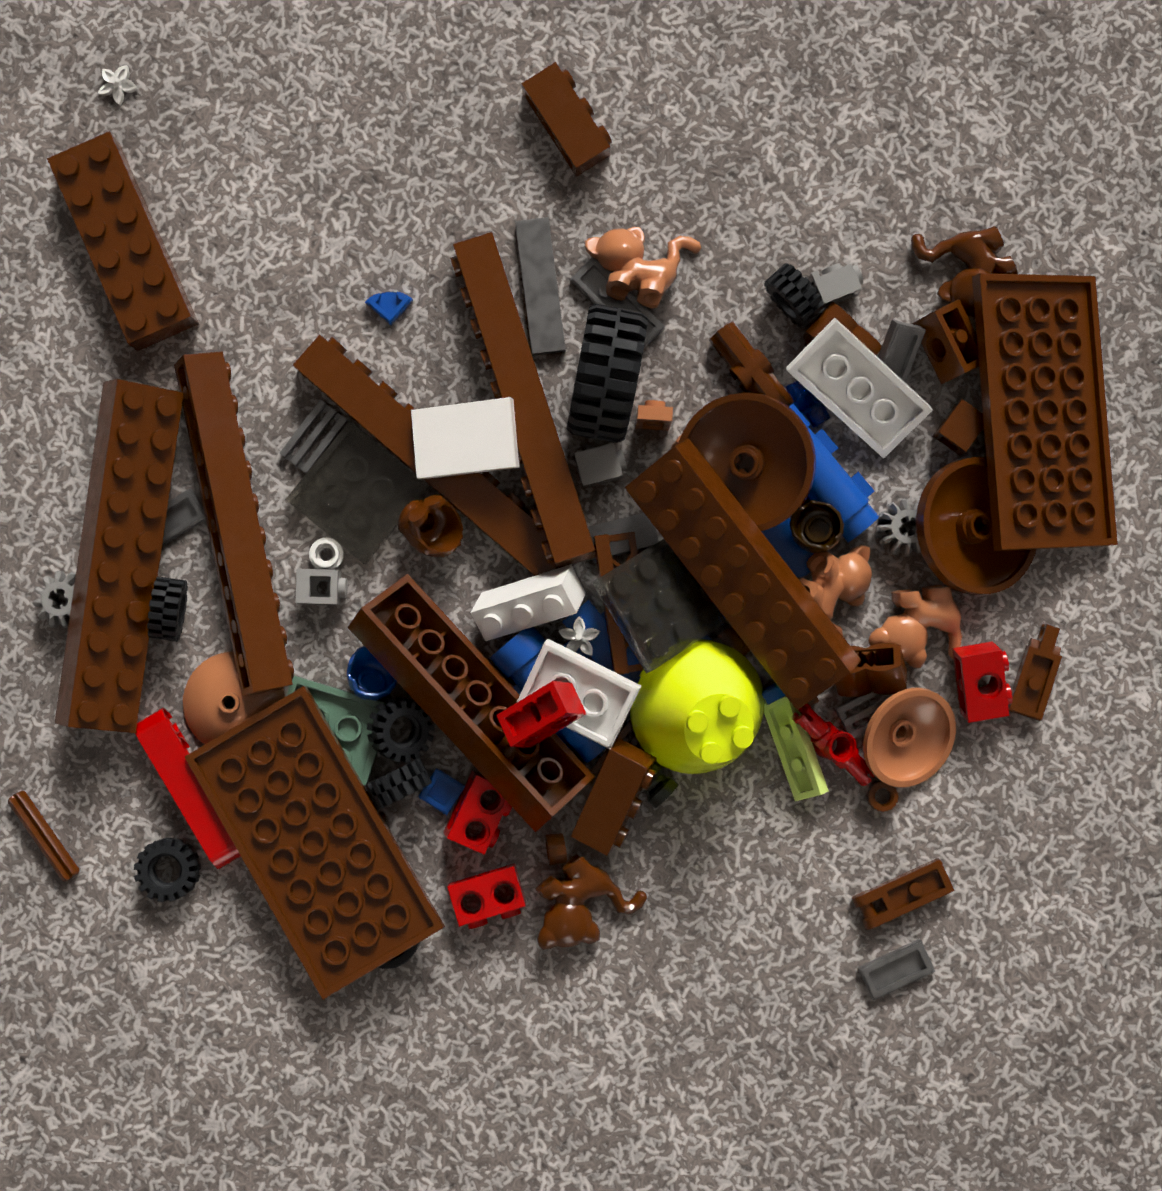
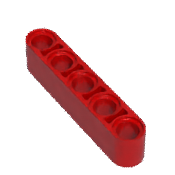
M163 707L138 722L135 735L207 857L217 869H221L241 856L185 759V756L190 754L187 750L190 746L177 724L171 723V714Z

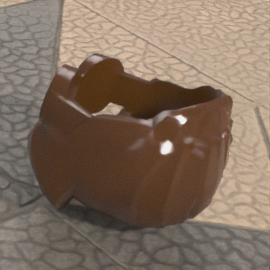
M431 495L424 500L417 499L411 501L402 510L397 522L398 530L420 554L444 558L461 546L463 539L461 517L454 505L445 500L441 495Z

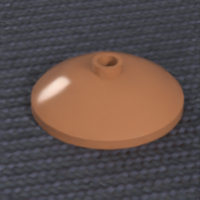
M233 651L224 652L202 662L190 676L183 695L184 716L196 738L203 744H207L283 699L285 691L281 689L243 697ZM228 696H232L235 699V706L232 709L226 708L224 704Z
M925 688L905 689L886 699L872 715L864 735V758L872 774L887 785L894 787L914 786L933 776L947 760L955 741L956 721L949 703L939 694Z

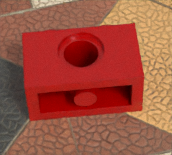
M993 641L952 648L960 714L968 723L1009 716L1008 704H1012L1013 697L1010 685L1006 684L1005 672L1009 671V661L1006 652L1002 651ZM990 675L989 683L984 687H978L979 680L983 676Z

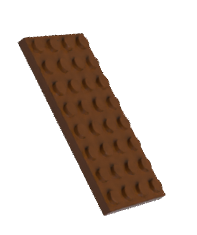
M979 273L972 276L994 551L1118 545L1096 277Z
M307 686L299 688L185 756L186 761L322 1000L445 927L381 814L376 810L362 781Z

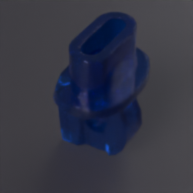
M799 381L785 386L787 392L795 401L793 404L803 416H807L813 428L831 419L824 404Z

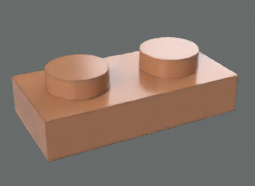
M647 400L645 405H638L635 429L669 431L673 418V407H665L666 402L658 400Z

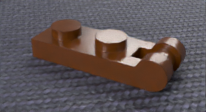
M936 858L876 887L856 894L851 899L855 908H860L864 917L861 921L865 930H870L955 890L941 860ZM881 898L886 909L876 912L872 902Z

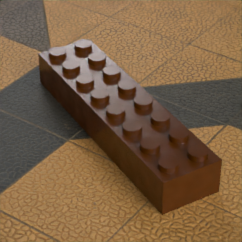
M689 438L670 449L624 487L796 710L850 674L861 661Z
M408 574L363 606L347 627L535 832L595 777L555 733L532 747H510L496 715L517 703L520 695Z

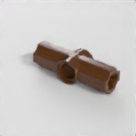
M733 321L726 324L709 339L720 357L730 367L729 372L733 379L736 380L738 378L741 382L739 387L745 393L770 396L786 404L788 407L795 402L775 377L774 369L760 350L754 349Z

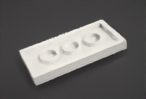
M836 318L786 367L787 371L882 458H885L933 411L928 403Z

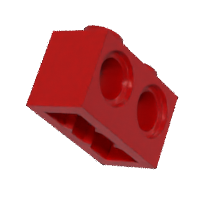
M551 681L496 716L510 747H532L586 715V711L572 683Z
M472 770L443 833L447 839L485 855L487 848H493L500 834V829L497 828L502 816L507 817L512 806L482 774ZM486 790H495L497 793L495 802L489 806L481 805L480 797L482 793ZM474 821L481 822L482 831L479 835L475 837L466 836L465 830L469 823Z
M515 863L451 882L447 886L459 927L467 924L469 929L478 928L488 924L487 918L499 914L502 919L514 917L521 914L520 908L525 907L527 903ZM498 885H510L514 890V897L510 901L499 900L495 894V888ZM474 894L478 896L481 900V908L477 911L465 909L462 903L465 895Z

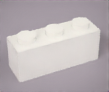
M572 564L482 592L470 613L485 641L577 614L586 592Z

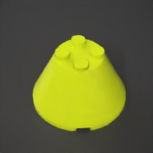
M707 639L683 641L657 654L639 675L641 678L638 684L641 685V688L630 709L632 729L644 751L656 757V762L665 768L687 774H701L720 769L743 754L752 744L760 729L765 704L762 696L763 686L755 668L746 657L732 647Z

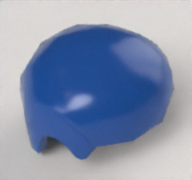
M363 646L358 648L351 656L346 673L351 691L364 700L377 701L389 696L396 687L397 681L369 650Z

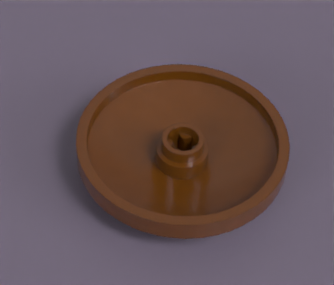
M736 393L715 399L706 404L691 418L680 437L679 443L688 438L691 440L761 531L773 528L791 517L804 503L812 488L816 471V454L811 435L801 418L791 408L770 396L757 393Z
M971 457L949 463L937 471L926 484L917 507L916 533L921 553L934 575L948 587L970 595L997 593L1019 581L1029 569L1037 549L994 551L987 458Z

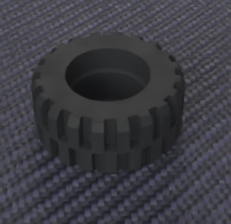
M601 304L589 307L566 427L572 435L613 443L625 440L647 332L648 318L642 312Z

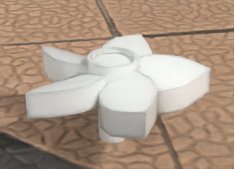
M127 65L121 66L115 71V74L110 70L102 69V76L108 83L100 88L98 94L102 96L112 94L113 99L121 106L124 100V92L132 93L138 89L129 80V67Z
M579 616L574 622V630L565 628L559 630V633L564 639L570 640L566 648L576 652L580 647L583 653L592 656L593 648L589 641L595 639L600 631L594 628L585 630V622Z

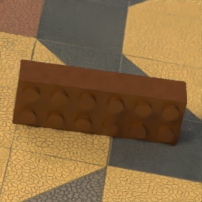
M110 131L47 158L127 343L136 351H140L199 325L122 147Z

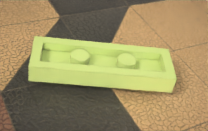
M784 696L769 705L764 704V714L794 800L799 801L829 792L809 734L792 720L795 712L799 715L801 713Z

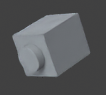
M614 443L574 453L583 489L621 480L623 477L622 470L627 469L623 451H616Z

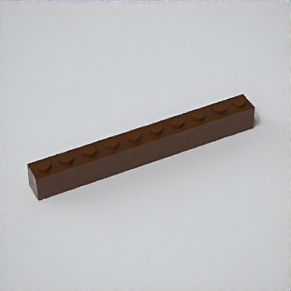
M490 232L455 243L453 246L456 256L450 259L456 277L463 275L466 287L460 288L466 308L473 306L476 318L470 319L476 339L483 337L486 349L481 350L480 353L485 369H493L496 378L495 381L490 382L495 399L507 397L514 399L519 464H523L527 475L521 477V482L526 497L533 496L537 508L531 510L536 529L544 528L547 541L541 542L547 562L554 560L556 569L595 558L596 551L493 233Z
M319 334L293 366L416 473L411 410H415V408L409 403L403 407L395 400L398 394L384 381L379 385L376 384L369 377L372 371L358 359L352 363L344 356L347 350L337 340L331 337L327 341ZM489 472L423 479L533 576L556 569L554 560L547 562L541 542L547 541L544 528L536 529L534 519L522 510L526 505L512 492L506 496L496 488L500 482Z
M223 351L186 354L174 364L179 392L184 393L182 407L242 696L281 690L293 685L294 668L291 660L287 659L286 655L287 635L285 628L280 626L278 616L280 601L272 588L273 568L270 560L266 559L264 550L266 535L264 528L259 526L257 516L259 501L257 495L252 492L250 483L252 468L250 462L245 459L243 450L245 435L243 429L238 426L236 416L238 413V401L236 396L232 395L229 383L231 381V368L229 363L225 362Z

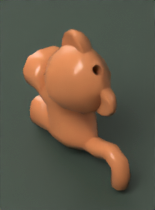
M640 227L609 230L601 237H592L585 241V249L592 258L597 259L604 269L612 272L606 285V294L622 301L630 291L638 290L637 302L649 308L658 307L663 294L676 279L677 267L680 262L679 250L684 248L696 254L701 249L700 242L692 237L680 235L668 242L667 258L651 261L643 260L645 237Z
M865 545L854 547L849 553L839 556V558L829 552L814 553L808 559L806 564L811 572L812 581L801 578L799 581L830 620L833 618L837 599L847 602L850 606L863 604L865 592L869 589L872 578V570L868 564L871 552L870 547ZM834 624V626L843 636L841 626Z
M941 584L922 587L923 598H921L919 591H911L910 589L891 592L892 602L897 607L904 608V613L887 617L882 627L875 629L871 633L869 645L879 643L898 644L901 646L904 661L913 668H921L927 657L925 646L928 640V633L926 629L934 627L948 633V655L953 659L952 648L961 646L962 633L960 629L961 614L954 602L951 588L948 586L942 587Z

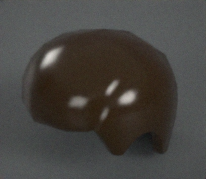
M811 500L792 515L790 530L793 540L801 549L810 553H822L830 550L841 541L844 523L840 512L831 504Z

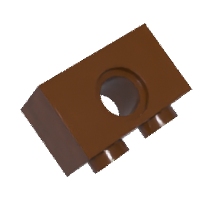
M959 299L912 323L926 330L921 344L941 385L979 366L977 334Z

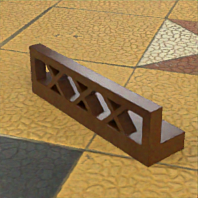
M635 531L594 536L593 541L613 672L620 675L642 671L654 656ZM628 540L630 555L621 565L612 558L610 542ZM630 561L632 562L633 573L625 568ZM613 565L619 568L618 572L615 575ZM622 571L634 579L635 590L628 599L617 593L616 580ZM635 595H637L638 607L631 603ZM618 599L624 602V605L621 607V609L619 608ZM627 606L640 615L641 623L633 633L622 627L621 614ZM641 628L643 641L636 637ZM623 633L630 637L626 643L624 641ZM633 640L645 648L647 663L628 666L626 649Z

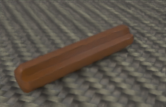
M19 791L8 799L9 806L60 879L65 882L79 873L78 866L27 793Z

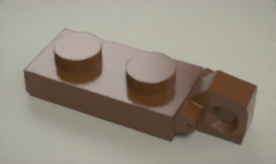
M1042 624L1037 640L1030 638L1012 689L1013 702L1008 704L1010 712L1037 721L1043 719L1062 659L1060 655L1061 647L1055 646L1060 628Z

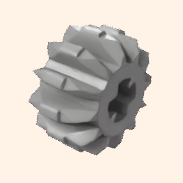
M902 499L899 507L894 502H891L887 505L890 514L886 512L879 514V519L887 524L879 525L875 529L878 533L886 532L887 534L886 537L879 541L881 545H885L890 541L893 543L889 549L890 554H896L900 546L903 557L910 556L911 548L917 554L921 553L916 533V514L919 501L915 502L911 509L908 499ZM901 519H903V523L908 521L911 523L912 528L909 529L910 537H908L907 532L904 534L900 533Z
M56 571L54 579L50 576L43 577V583L46 588H34L37 594H41V599L34 600L32 604L36 607H43L38 613L39 619L49 618L48 625L50 627H57L61 624L62 628L68 629L76 577L74 572H70L66 576L63 571ZM60 594L68 599L67 605H62V602L58 601Z

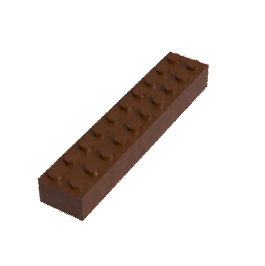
M121 379L103 382L55 724L73 728L136 733L149 642L147 629L149 621L148 612L150 611L149 603L152 599L151 593L159 571L183 392Z

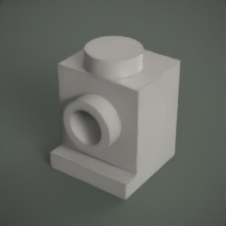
M837 263L822 270V276L816 270L808 277L810 285L814 286L817 290L816 293L821 295L822 302L825 303V309L832 302L838 304L857 296L862 289L861 284H863L860 269L857 265L852 266V264L841 267L840 263Z
M296 569L295 603L301 605H340L341 598H347L348 580L347 578H341L342 571ZM324 581L328 582L330 585L329 592L320 594L318 591L319 584Z

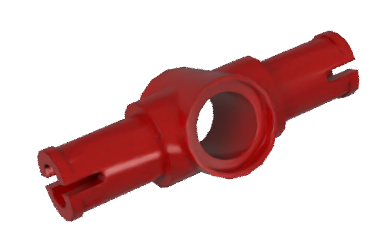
M805 704L798 709L801 715L795 712L792 720L811 736V742L816 754L831 760L838 768H844L861 786L868 785L872 780L867 775L875 776L869 770L866 761L858 754L859 750L854 737L848 732L838 730L830 721L825 722L809 704ZM837 739V747L832 751V744Z

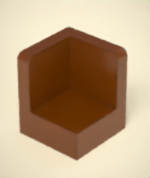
M961 399L954 405L932 437L960 456L967 452L984 428L983 413Z

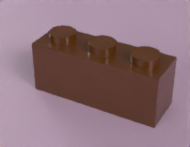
M555 62L521 83L523 96L576 177L610 156L612 140L603 125L599 127L592 119L594 115L592 107L585 97L579 99L574 91L576 84L566 69L561 71Z
M619 739L609 750L571 837L606 856L615 846L621 848L630 831L625 827L629 817L631 819L636 817L642 806L643 801L638 799L642 789H649L655 778L656 771L652 770L656 757Z

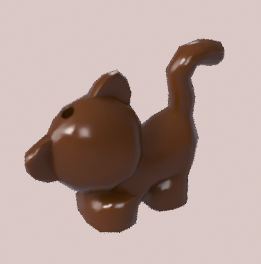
M996 226L980 231L958 233L952 238L940 241L932 249L926 248L922 234H914L911 237V246L918 259L933 263L944 254L951 252L966 264L968 269L959 272L953 280L944 282L939 287L937 295L941 300L950 303L959 299L967 316L975 318L972 276L979 273L1018 274L1011 256L998 258L995 255L1004 246L1003 239Z
M575 854L561 866L564 875L567 876L562 882L550 875L535 888L542 898L550 901L555 899L556 901L544 914L543 927L540 929L537 937L539 947L546 950L557 946L574 947L581 943L594 944L599 941V927L592 920V914L589 909L584 905L585 900L589 898L600 897L606 894L613 903L617 913L632 915L643 907L647 900V895L644 891H637L630 901L624 900L620 888L611 880L606 871L598 866L591 865L584 857Z

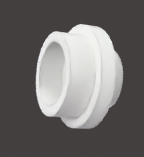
M324 537L312 544L309 558L312 565L317 569L335 570L341 565L344 552L339 542L332 538ZM326 548L331 549L333 552V557L329 561H323L321 558V552Z

